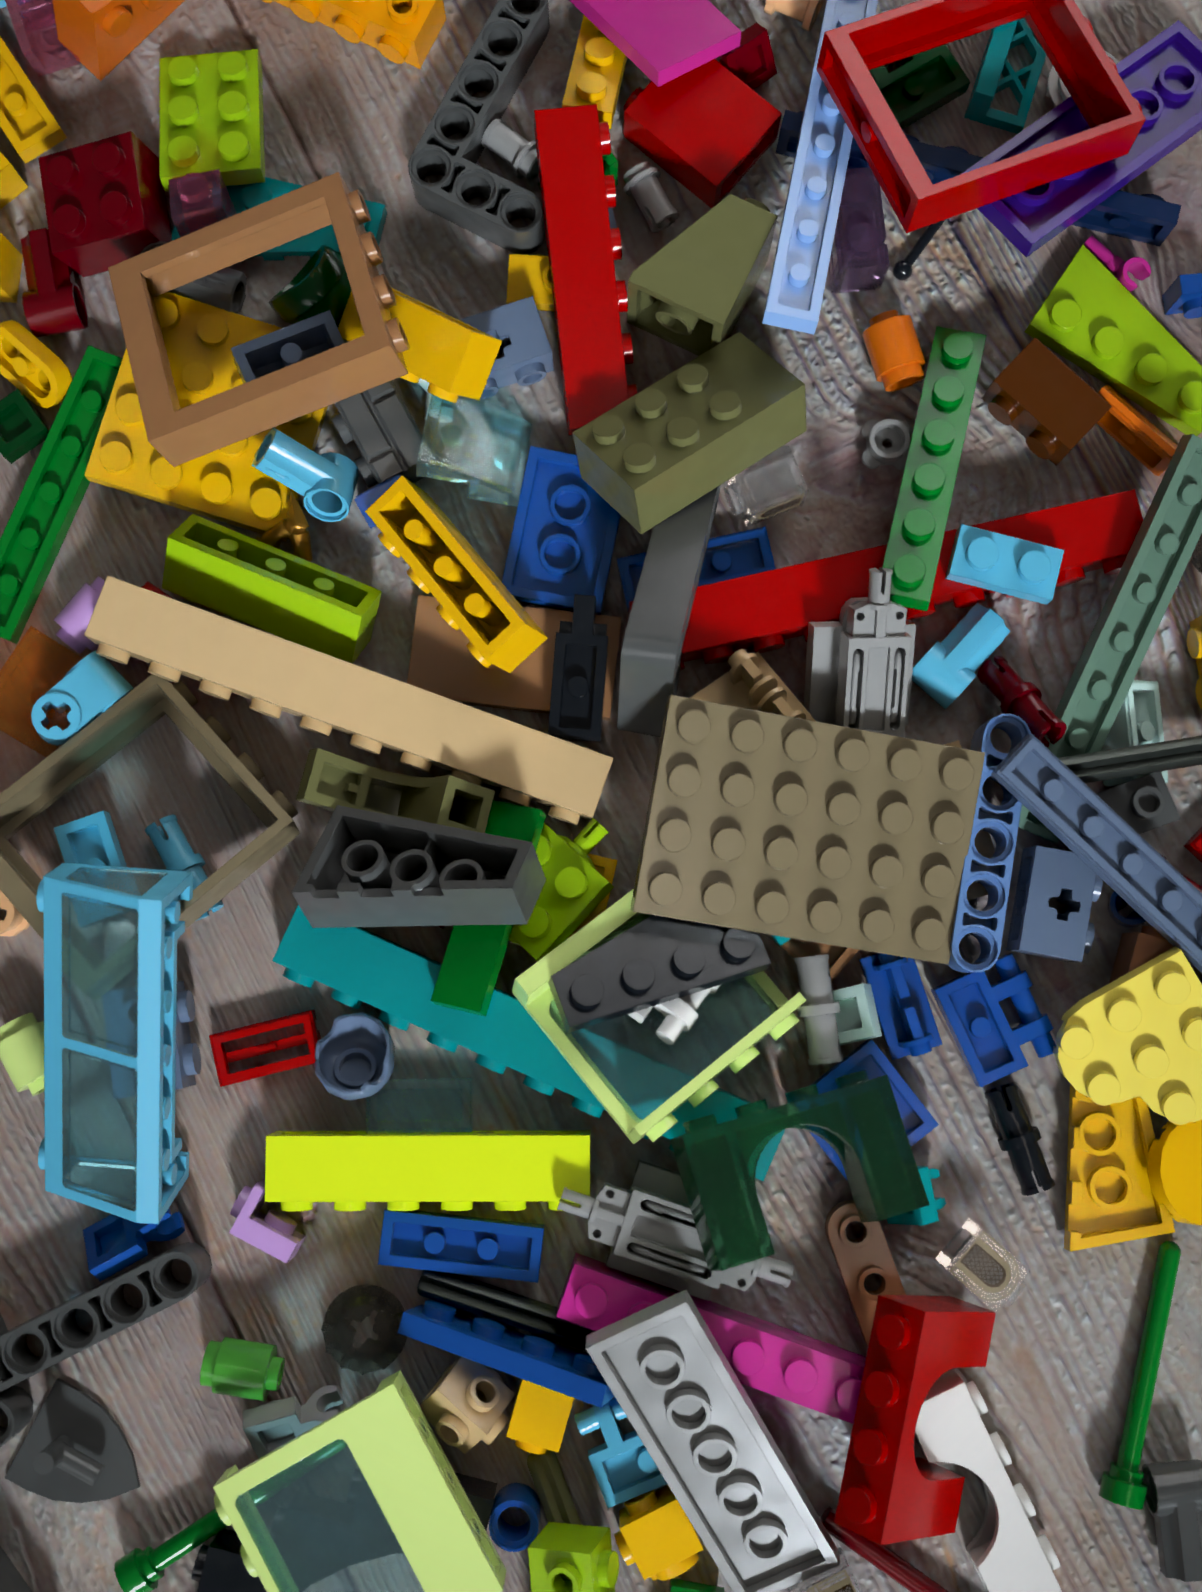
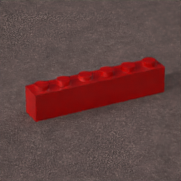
M597 104L534 110V134L568 436H573L572 432L637 394L636 384L627 385L625 364H633V346L631 333L621 332L619 314L628 311L625 280L616 281L614 260H622L621 235L619 227L610 228L608 208L616 207L614 175L604 174L602 156L611 154L608 122H599Z

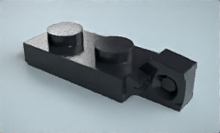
M575 594L573 622L560 621L559 632H556L548 734L560 739L601 742L609 637L607 636V624H595L597 599L596 596Z

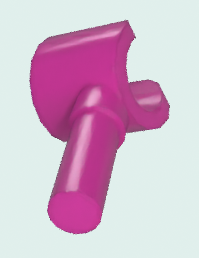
M1093 235L1084 243V246L1107 265V268L1113 272L1112 274L1129 292H1132L1138 286L1129 278L1127 271L1131 272L1136 279L1141 281L1151 274V267L1143 258L1132 257L1125 262L1118 255L1112 253Z

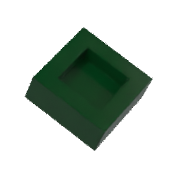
M18 388L0 400V453L12 464L45 441L50 431Z

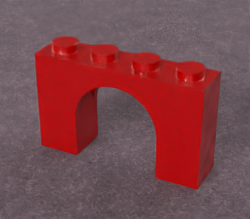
M878 1295L834 1523L879 1545L955 1533L965 1477L932 1462L929 1463L928 1460L921 1457H915V1429L922 1404L929 1390L942 1374L953 1368L986 1367L996 1315L995 1311L952 1296Z

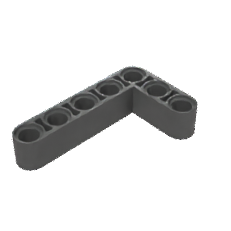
M498 0L408 163L414 195L423 208L512 253L521 255L531 254L537 251L543 244L545 229L542 203L531 191L476 165L484 150L481 141L486 128L496 118H502L548 35L550 29L548 0ZM525 9L534 10V12L528 14L520 13V11ZM501 50L512 51V53L504 56L495 54ZM479 91L490 93L483 98L472 97V94ZM454 133L466 134V136L460 140L447 139L450 135ZM433 174L444 176L436 183L423 181L426 177ZM475 196L488 198L481 205L474 206L467 203L469 199ZM518 218H527L533 221L531 225L524 228H517L511 225Z
M721 485L653 527L622 645L617 719L618 730L654 737L661 736L667 696L678 695L682 648L717 509Z
M186 1242L10 1330L7 1329L0 1314V1392L184 1300L205 1284L211 1275L212 1262L210 1255L205 1248L197 1243ZM174 1259H182L188 1263L192 1271L190 1283H181L175 1279L171 1270ZM126 1283L133 1284L141 1291L143 1297L141 1308L133 1307L126 1302L123 1294ZM77 1308L83 1309L91 1315L93 1320L92 1332H86L77 1325L75 1319ZM28 1334H34L40 1338L44 1347L43 1356H36L29 1350L27 1345Z

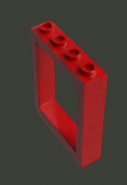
M918 0L826 31L816 68L906 233L1127 155L1146 120L1139 101L1129 92L1117 71L1114 60L1106 54L1093 32L1089 19L1083 16L1074 0ZM1025 18L1090 129L932 184L869 70Z

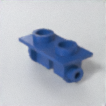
M881 953L859 959L866 983L871 984L878 1019L891 1059L895 1060L911 1055V1057L919 1056L932 1051L931 1048L942 1045L943 1043L915 959Z

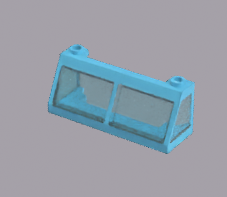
M62 863L43 876L36 896L37 908L39 912H43L45 1137L40 1144L38 1152V1166L41 1170H45V1191L135 1223L159 1224L189 1177V1152L180 1151L182 1149V1138L175 1137L177 939L185 932V921H179L181 913L179 901H190L193 898V872Z

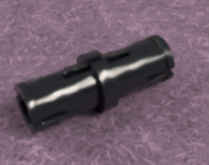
M1017 1082L1000 1085L1008 1105L1007 1107L1000 1090H997L996 1087L984 1092V1095L988 1099L1001 1133L998 1143L1002 1151H1008L1021 1186L1022 1195L1027 1196L1039 1193L1032 1176V1171L1038 1186H1042L1044 1191L1054 1187V1179L1051 1178L1038 1144V1140L1042 1138L1037 1126H1031L1018 1091Z

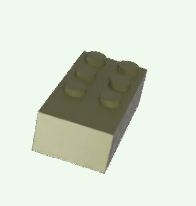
M738 332L572 432L581 478L642 535L807 431L805 384L742 333Z

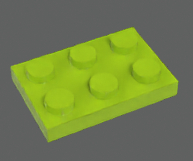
M258 49L159 58V178L165 191L265 182L262 62Z

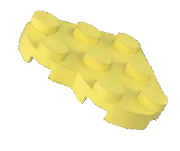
M1175 946L1082 998L1066 1011L1062 1017L1064 1022L1056 1036V1047L1054 1046L1053 1053L1062 1075L1079 1093L1091 1098L1096 1104L1105 1106L1140 1097L1153 1112L1166 1117L1173 1124L1183 1125L1202 1120V984L1183 951Z

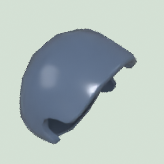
M363 1012L343 1014L334 1018L331 1030L325 1037L316 1042L315 1074L327 1092L349 1101L369 1097L379 1092L388 1082L394 1071L395 1046L391 1035L379 1019Z

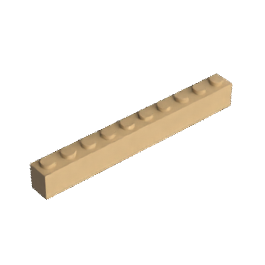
M108 575L84 634L92 642L99 645L96 653L110 660L127 665L131 656L150 663L147 672L163 679L178 683L180 676L184 675L200 681L198 690L226 701H229L231 693L251 699L249 708L276 719L280 718L282 711L302 718L300 727L327 737L330 736L332 729L352 736L349 744L378 755L382 747L402 753L399 761L402 764L424 772H429L432 765L452 771L451 776L479 786L483 782L501 789L499 798L510 803L529 807L530 801L533 800L550 806L549 816L573 825H578L580 818L586 820L593 818L614 759Z

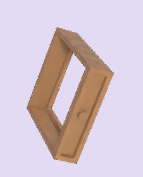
M339 172L108 267L148 442L173 467L408 374L402 354L403 351L410 349L408 339L397 317L392 319L389 308L396 306L395 296L386 276L378 274L376 265L383 263V257L371 231L366 232L363 224L371 221L368 208L360 191L357 189L350 192ZM332 224L364 335L180 409L154 297Z

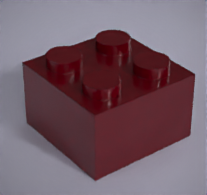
M132 131L38 158L52 254L82 277L108 271V267L139 255L150 243L172 241L165 190L159 178V157Z

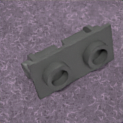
M1161 771L1096 793L1138 834L1181 819Z

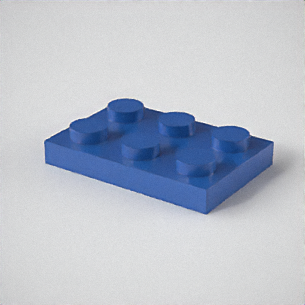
M530 446L502 583L517 601L571 612L574 609L575 594L596 596V614L601 615L621 515L581 478L577 455Z

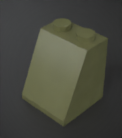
M729 194L632 272L628 280L627 323L698 356L730 338L768 261L778 215L771 213L768 207L758 200L752 198L741 199Z

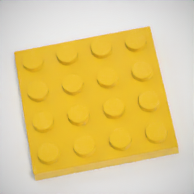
M171 292L154 297L180 409L242 385L243 382L237 371L231 348L282 329L281 327L231 311L228 312L224 309ZM126 348L84 474L87 480L260 534L265 533L283 519H288L290 488L252 466L255 453L271 429L173 467L148 442ZM328 406L274 428L314 451ZM291 489L295 498L299 501L300 494Z

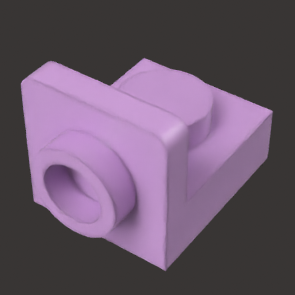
M265 1179L257 1182L253 1188L246 1185L238 1195L230 1211V1215L237 1219L229 1233L282 1262L288 1263L296 1256L306 1236L295 1230L298 1224L290 1217L274 1210H269L267 1215L260 1212L265 1203Z

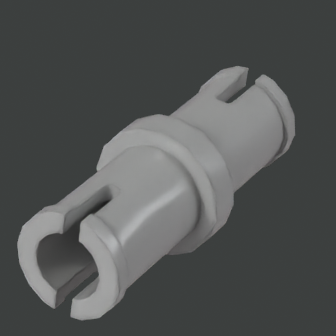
M829 954L794 958L797 964L800 993L806 999L797 1011L798 1017H804L809 1053L808 1063L809 1065L841 1062L843 1061V1055H841L835 1014L841 1011L839 1001H834L828 963Z

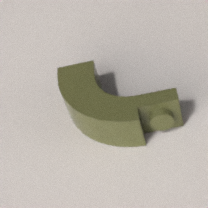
M314 748L309 750L296 800L330 812H334L336 806L339 805L485 833L495 791L451 775L415 777L393 773L320 748Z

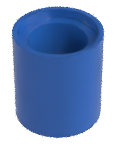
M511 1483L501 1488L494 1498L489 1519V1533L494 1543L505 1551L518 1552L524 1550L537 1536L541 1504L538 1495L531 1487L523 1483ZM509 1507H519L528 1514L530 1519L521 1526H511L503 1520L501 1513Z

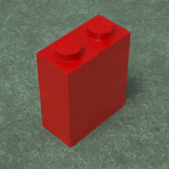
M713 59L659 87L651 81L645 89L642 87L635 89L623 107L624 137L712 209L725 198L776 141L782 113L716 59Z

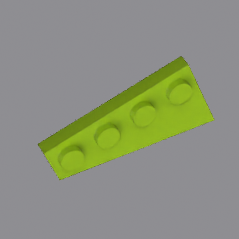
M1082 245L1024 332L1033 338L1036 337L1042 344L1105 384L1110 385L1113 389L1185 435L1194 434L1198 436L1202 432V366L1116 277Z

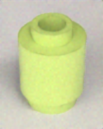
M33 1013L22 1015L0 1027V1060L17 1092L29 1089L32 1096L44 1092V1021L38 1022ZM62 1056V1070H63V1069H65V1068L67 1067V1064H66V1062H65V1060H64V1058H63V1056Z

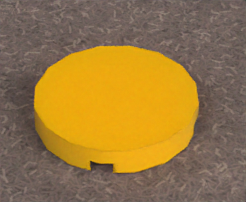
M1202 1120L1183 1125L1173 1124L1168 1121L1161 1128L1166 1130L1162 1132L1160 1139L1153 1140L1148 1153L1147 1174L1151 1192L1159 1205H1165L1171 1213L1169 1216L1175 1221L1202 1226Z

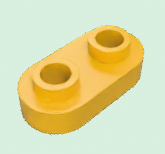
M14 320L0 322V374L39 407L49 408L62 403L72 382L69 368L23 325Z

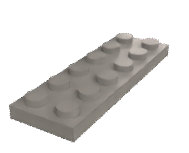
M683 1290L586 1336L587 1352L732 1592H779L840 1565L839 1552L687 1290Z

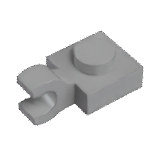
M327 1385L316 1390L303 1405H300L297 1397L293 1396L282 1400H273L264 1405L243 1410V1431L258 1458H261L338 1414V1409L326 1411L333 1406L343 1404V1397L337 1385Z

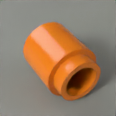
M889 310L869 320L870 327L862 333L876 380L883 382L887 392L901 390L921 381L924 378L922 367L926 362L911 316L899 315L898 310Z

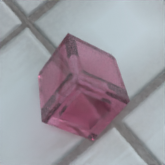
M5 0L20 49L39 77L81 64L79 57L58 40L52 0Z

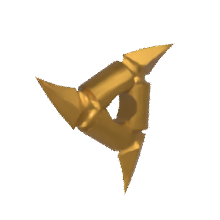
M290 489L288 519H283L263 533L261 538L257 536L255 539L282 550L279 547L281 540L290 539L294 547L293 555L311 562L313 556L310 533L306 530L309 525L297 499Z

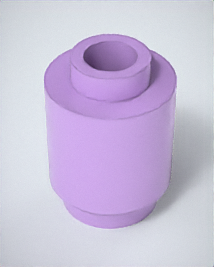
M99 576L91 585L85 583L54 619L61 626L55 635L79 654L86 647L91 651H95L99 646L84 636L105 582Z

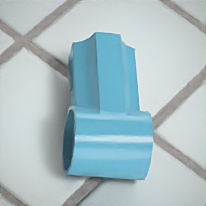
M273 427L264 437L262 444L255 453L252 466L304 496V507L314 518L326 522H337L346 518L359 476L356 464L350 458L339 453L330 452L319 455Z
M976 603L941 643L937 641L915 664L912 681L946 709L976 677L974 673L985 659L989 658L1011 631L996 612L991 608H986Z

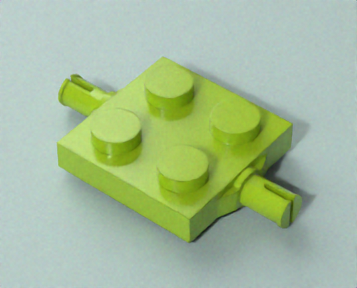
M591 818V821L573 840L556 834L544 823L536 853L546 881L528 923L513 925L509 938L510 942L522 946L536 961H539L563 943L614 888L596 870L591 858L588 856L594 847L609 833L594 818Z

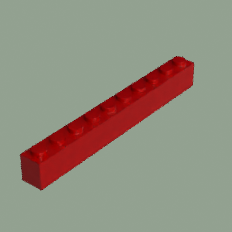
M1133 489L971 526L1064 550L1056 586H1064L1085 579V572L1103 569L1104 575L1118 574L1140 529L1143 517L1136 491ZM957 529L945 531L928 610L923 611L905 607L907 608L906 619L911 620L931 615L936 612L935 606L954 602L956 609L974 606L976 603L980 604L986 601V594L995 593L987 589L945 579ZM887 544L698 586L682 648L680 671L685 668L684 662L704 658L705 664H716L728 661L734 654V651L754 647L755 653L770 652L784 647L785 639L803 635L805 642H807L808 622L839 621L841 608L850 598L868 597L869 569L877 568L879 570V568H882ZM1004 594L1006 598L1014 597ZM630 601V602H629V608H628V615H629V616H630L631 608H632V605H633V601Z

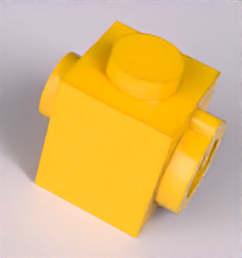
M668 1485L657 1491L652 1490L624 1502L625 1507L619 1510L620 1531L614 1533V1536L627 1566L636 1562L644 1580L651 1577L652 1581L657 1579L665 1581L683 1574L696 1564L700 1556L698 1552L704 1550L703 1542Z

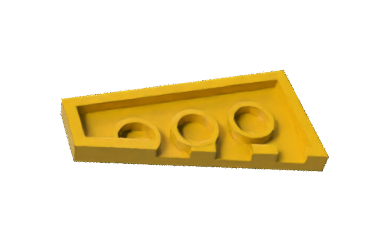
M1070 1084L1064 1248L1070 1252L1175 1232L1173 1219L1169 1216L1171 1213L1165 1205L1158 1204L1151 1192L1147 1165L1149 1149L1155 1139L1149 1106L1140 1097L1104 1106L1096 1104L1091 1098L1079 1093Z

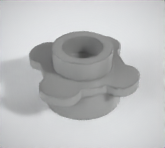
M902 419L868 420L863 425L861 431L862 435L866 438V450L861 457L863 464L870 469H876L880 465H893L896 469H904L910 436L912 434L911 425ZM885 440L890 441L891 447L884 448L882 442Z

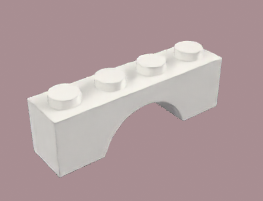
M953 1369L945 1372L933 1384L922 1404L914 1438L929 1463L948 1462L963 1466L978 1475L982 1481L986 1497L985 1515L978 1533L967 1545L966 1550L985 1591L1062 1592L1053 1573V1570L1061 1567L1060 1562L1046 1535L1042 1534L1037 1537L1029 1522V1518L1035 1516L1036 1511L1022 1484L1019 1482L1012 1485L1004 1467L1012 1464V1460L999 1434L996 1431L988 1434L980 1416L987 1413L988 1409L977 1386L973 1381L965 1384Z

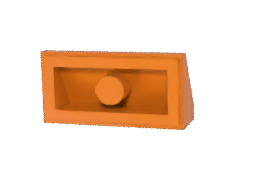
M1106 384L1098 394L1112 407L1097 424L1154 475H1161L1168 468L1178 445L1115 389Z

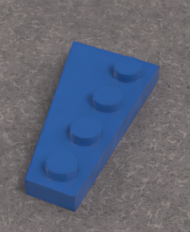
M426 1300L424 1305L421 1304L403 1311L398 1334L600 1408L615 1397L589 1353L558 1345L539 1337L528 1336L505 1329L502 1324L489 1319H470L455 1314L456 1309L438 1301Z

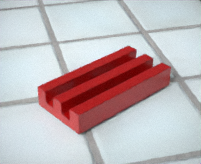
M315 1009L209 1035L220 1087L315 1064L316 1042L321 1039L320 1031L317 1030L315 1022L317 1020ZM301 1023L304 1025V1034L225 1053L224 1042ZM308 1043L310 1054L234 1073L229 1072L228 1063Z

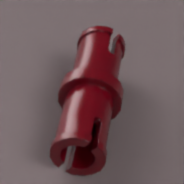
M994 657V662L999 666V669L990 659L987 660L978 670L977 678L1000 701L1001 712L1003 714L1011 713L1022 718L1027 723L1031 734L1046 747H1049V742L1044 736L1053 745L1057 743L1065 734L1067 727L1041 700V691L1032 682H1024L1010 667L1004 657Z

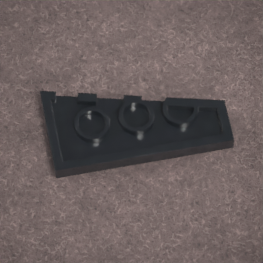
M651 915L553 974L548 984L566 1033H570L765 971L770 966L771 961L757 932Z

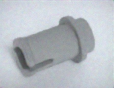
M496 118L493 120L482 136V146L513 167V175L517 178L522 179L525 177L528 180H532L537 177L539 169L535 140L529 142L509 127L502 119Z
M645 161L635 165L626 172L623 177L626 183L624 191L626 195L634 197L649 224L651 232H658L675 222L674 219L679 217V212L674 208L659 181L661 175L659 169L651 167L650 163Z

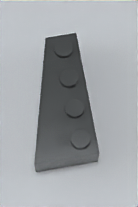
M337 805L291 893L312 928L521 925L528 923L545 884L546 877L532 842Z

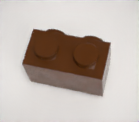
M1036 337L993 380L982 397L996 420L1004 425L1013 426L1026 438L1025 441L1028 448L1036 456L1045 460L1049 459L1056 466L1112 407Z

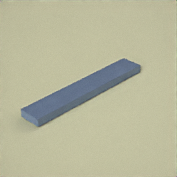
M1033 734L1026 735L996 767L991 775L1173 947L1176 946L1181 949L1187 960L1202 973V893Z

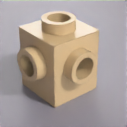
M460 1356L443 1372L419 1406L427 1421L435 1427L438 1436L444 1442L457 1447L465 1454L481 1440L489 1445L499 1435L509 1420L503 1412L515 1396V1393L503 1383L502 1378L495 1370Z

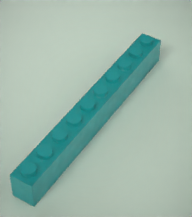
M297 906L272 960L286 967L282 976L309 988H312L316 980L333 988L330 997L340 1003L360 1009L362 1002H365L380 1009L381 1013L378 1019L389 1025L407 1031L410 1023L429 1031L426 1040L438 1047L455 1053L458 1045L478 1053L474 1061L477 1064L500 1074H504L506 1067L512 1068L526 1075L523 1081L524 1085L549 1096H552L555 1088L574 1096L571 1104L573 1107L592 1116L601 1117L605 1108L515 996L494 988L486 1017L436 1005L430 1000L440 972L441 963L361 927L312 928L300 906ZM587 1028L570 1032L633 1113L641 1120L695 1078L690 1074ZM718 1088L696 1108L689 1101H686L672 1114L678 1122L662 1136L672 1140L668 1148L671 1151L695 1162H698L701 1154L721 1162L717 1171L736 1181L747 1184L750 1176L764 1181L789 1121L775 1112ZM647 1135L643 1137L644 1139L649 1140Z

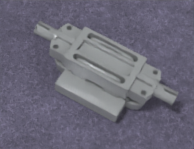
M870 568L868 597L850 598L841 608L839 621L808 622L804 707L817 722L904 737L905 725L909 723L916 624L910 619H906L907 608L890 601L893 570L888 568H879V570L877 568Z
M642 1160L638 1161L629 1190L606 1182L596 1194V1197L593 1198L567 1189V1187L563 1189L557 1210L588 1219V1238L611 1246L606 1261L607 1267L680 1292L687 1290L689 1295L709 1301L712 1288L719 1289L720 1283L746 1292L754 1283L756 1277L784 1285L787 1288L791 1282L788 1275H793L794 1264L765 1256L761 1234L738 1227L739 1224L734 1218L741 1195L737 1192Z

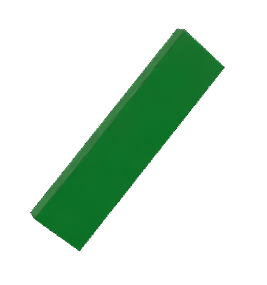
M493 800L485 833L532 842L536 851L546 815L542 809ZM513 925L454 926L430 1001L439 1006L486 1017Z

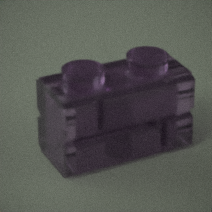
M870 167L847 169L828 267L831 293L836 294L881 288L884 276L890 266L887 244L884 243L886 231L880 184Z

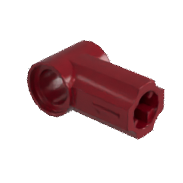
M42 228L28 231V235L20 239L28 285V291H24L22 294V303L31 332L38 338L86 329L88 327L87 309L82 293L75 283L73 269L52 254L48 229Z

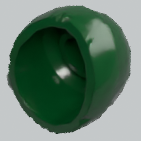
M322 245L292 281L268 302L282 320L292 325L330 310L337 327H339L351 293L341 253L326 245Z

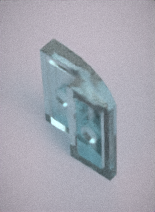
M431 395L417 458L416 476L468 484L467 499L518 507L532 424L515 413L481 398L479 401L459 395L457 402L452 403Z

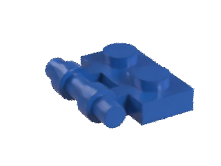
M1012 953L999 957L994 964L1001 980L993 985H990L985 972H970L931 989L975 1085L980 1088L1029 1066L1020 1045L1031 1041L1039 1058L1053 1054L1054 1046L1056 1047L1050 1031L1054 1029L1047 1013H1040L1029 989L1033 985L1026 970L1020 971ZM1008 997L1011 998L1022 1022L1014 1028L1010 1027L999 1004L1000 1001Z

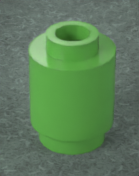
M224 1337L222 1342L211 1340L207 1345L202 1361L200 1385L212 1387V1393L265 1401L269 1391L278 1392L280 1388L285 1358L277 1357V1345L230 1337Z

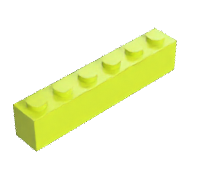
M591 1130L275 1131L266 1136L265 1202H280L281 1211L297 1212L312 1210L313 1202H334V1210L336 1211L365 1210L366 1202H387V1210L390 1211L419 1210L420 1202H441V1210L444 1211L472 1210L473 1202H494L495 1210L520 1211L526 1209V1202H548L549 1210L559 1211L557 1208L564 1187L591 1197Z

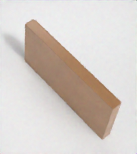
M418 595L407 684L466 705L550 714L556 632H559L560 621L573 622V612L522 606L548 639L511 673H508L494 664L488 668L484 667L466 647L470 640L462 630L459 629L457 631L452 628L438 613L436 607L440 603L434 596ZM596 614L595 624H607V636L609 637L603 720L610 721L622 617Z

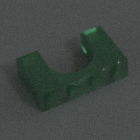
M866 1070L835 1078L838 1089L819 1094L817 1085L814 1084L785 1093L788 1104L769 1109L766 1099H762L734 1108L737 1119L717 1124L715 1114H711L683 1123L686 1134L674 1137L670 1141L709 1271H723L775 1254L756 1192L755 1173L758 1159L764 1147L776 1134L784 1129H801L812 1132L824 1139L835 1150L844 1167L861 1223L881 1221L930 1205L887 1075L869 1080Z

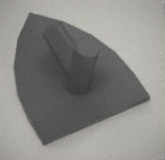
M59 1378L55 1381L5 1476V1479L27 1491L51 1500L74 1503L111 1499L141 1486L134 1454L121 1427L101 1404L83 1391Z

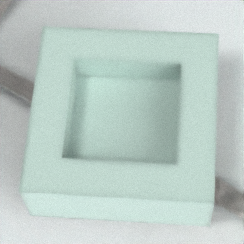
M862 983L832 991L834 1001H839L841 1012L835 1013L840 1046L882 1036L871 984Z

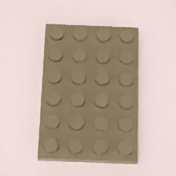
M668 695L630 910L649 915L949 965L952 930L964 860L970 845L985 752Z

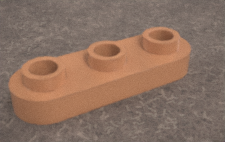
M847 1200L838 1203L830 1210L825 1221V1233L866 1345L869 1346L878 1295H906L878 1217L865 1204L859 1201ZM853 1221L861 1222L863 1225L862 1235L858 1239H848L845 1234L847 1225ZM872 1273L880 1274L882 1277L881 1286L875 1291L866 1290L864 1287L865 1278Z

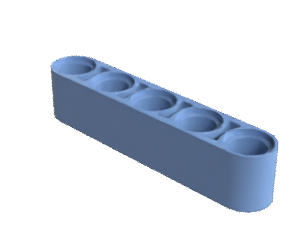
M1011 713L1000 714L982 724L974 732L971 740L970 750L985 752L970 845L964 860L950 942L951 955L948 966L960 973L984 972L990 969L997 962L1001 951L1022 803L1002 786L991 773L1026 735L1031 734L1027 723L1019 716ZM998 728L1008 734L1011 740V748L1008 753L999 752L993 747L990 738L992 729ZM986 779L994 780L1001 785L1003 800L1000 805H993L985 799L983 784ZM980 830L989 832L996 842V850L991 858L982 856L975 847V837ZM973 882L983 885L988 893L987 905L981 911L974 909L967 900V890ZM967 934L973 935L978 940L981 949L979 958L971 964L967 963L959 953L960 941Z

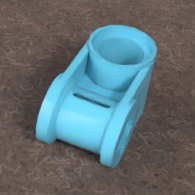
M97 650L91 652L73 666L61 681L41 696L33 705L31 712L32 724L40 738L48 744L63 745L134 689L105 657L96 653ZM51 709H54L59 714L66 709L70 712L66 716L69 723L68 728L62 731L60 727L55 725L50 729H46L45 727L49 724L46 713Z

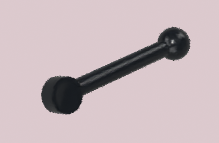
M945 220L929 225L906 258L894 264L893 275L896 279L906 280L911 276L912 265Z

